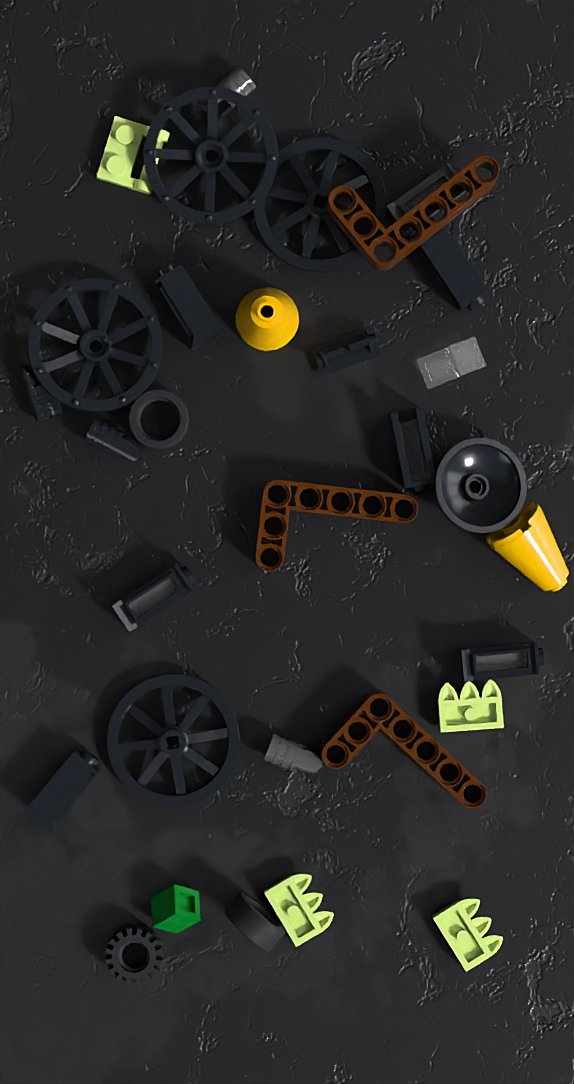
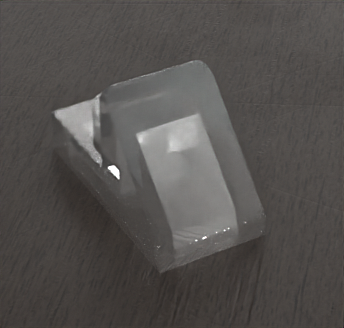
M475 337L449 345L445 349L416 360L427 390L487 366Z

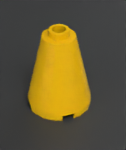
M270 287L256 289L247 294L237 308L236 326L240 336L247 344L259 350H277L285 346L294 337L298 328L299 315L294 301L279 289ZM270 310L273 312V315L265 318L261 315V312Z
M533 503L523 505L517 517L510 524L500 530L488 533L486 541L490 547L543 591L551 590L555 592L567 583L566 578L569 575V571L542 508L538 504L536 506Z

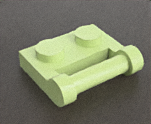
M115 116L97 173V179L142 193L152 194L153 189L149 183L145 165H143L140 179L131 178L143 137H146L150 126ZM161 130L156 149H162L163 143H167L169 132Z

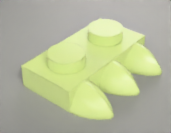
M488 680L483 688L482 697L479 696L478 690L470 681L466 682L463 686L460 698H458L455 689L449 683L444 684L437 700L440 732L504 728L502 696L494 681Z
M308 874L289 875L264 890V894L296 947L328 928L334 916V913L329 911L313 912L320 905L323 895L315 892L302 894L312 879V876Z
M472 898L461 901L458 899L432 915V918L466 972L494 955L503 941V937L498 935L482 938L489 929L492 920L488 917L471 919L480 905V900Z

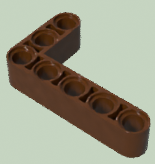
M490 156L476 158L387 229L383 227L357 193L345 185L338 186L330 192L328 211L368 263L376 270L387 271L490 191L496 184L499 176V164ZM479 168H486L491 172L492 178L482 180L477 177L475 171ZM453 188H462L467 193V197L463 200L454 199L450 191ZM344 197L350 200L352 205L346 210H340L335 207L334 201ZM430 207L438 208L442 213V217L438 220H431L426 216L425 210ZM359 222H365L371 226L372 231L367 235H360L354 230V226ZM404 227H410L416 231L417 236L412 240H406L401 237L399 231ZM379 247H386L391 251L392 256L387 260H380L375 256L374 251Z
M273 480L265 486L263 491L256 563L262 570L267 572L276 571L282 566L285 556L290 510L395 523H409L418 514V504L413 497L405 494ZM280 485L286 490L287 496L282 503L276 504L269 500L268 491L272 486ZM305 489H312L318 495L317 503L312 507H305L300 502V493ZM339 492L346 494L349 498V505L343 511L335 510L331 504L333 495ZM369 496L376 497L380 502L379 511L373 515L366 513L363 509V502ZM400 500L408 501L412 507L411 514L406 518H400L395 513V505ZM275 516L282 521L283 528L279 534L270 535L265 531L264 523L269 517ZM267 548L275 549L279 554V560L274 566H266L261 561V553Z
M381 691L371 692L322 745L321 755L326 766L332 769L343 768L373 735L381 729L467 808H478L487 799V790L482 782L393 699ZM377 698L384 699L387 702L386 711L379 715L373 714L370 711L371 702ZM399 720H406L410 723V730L404 736H398L393 732L394 724ZM353 722H361L366 726V731L363 736L355 738L349 735V726ZM427 741L432 743L433 752L428 757L417 755V747L421 742ZM339 745L344 749V756L340 760L332 761L327 757V750L331 746ZM446 763H453L456 765L455 775L448 779L441 777V767ZM468 785H477L480 790L479 795L472 800L465 799L463 796L464 789Z

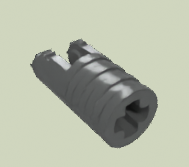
M236 66L214 87L229 89L246 97L256 88V85L240 66ZM208 99L197 101V106L200 110L207 112L208 119ZM218 99V121L236 105Z
M274 733L263 759L282 768H287L290 771L296 768L311 774L318 772L323 767L320 756L318 757L317 754L314 755V753L302 749V744H297L292 740L289 741Z

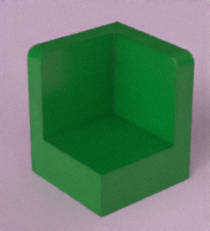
M174 884L151 898L152 927L179 933L201 921L199 891Z

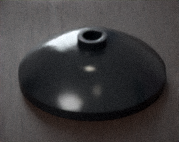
M471 438L457 443L441 458L435 471L434 493L442 513L458 528L472 533L494 532L510 524L523 507L527 492L526 475L517 456L504 444L489 438ZM471 482L477 485L476 493H472L469 489Z

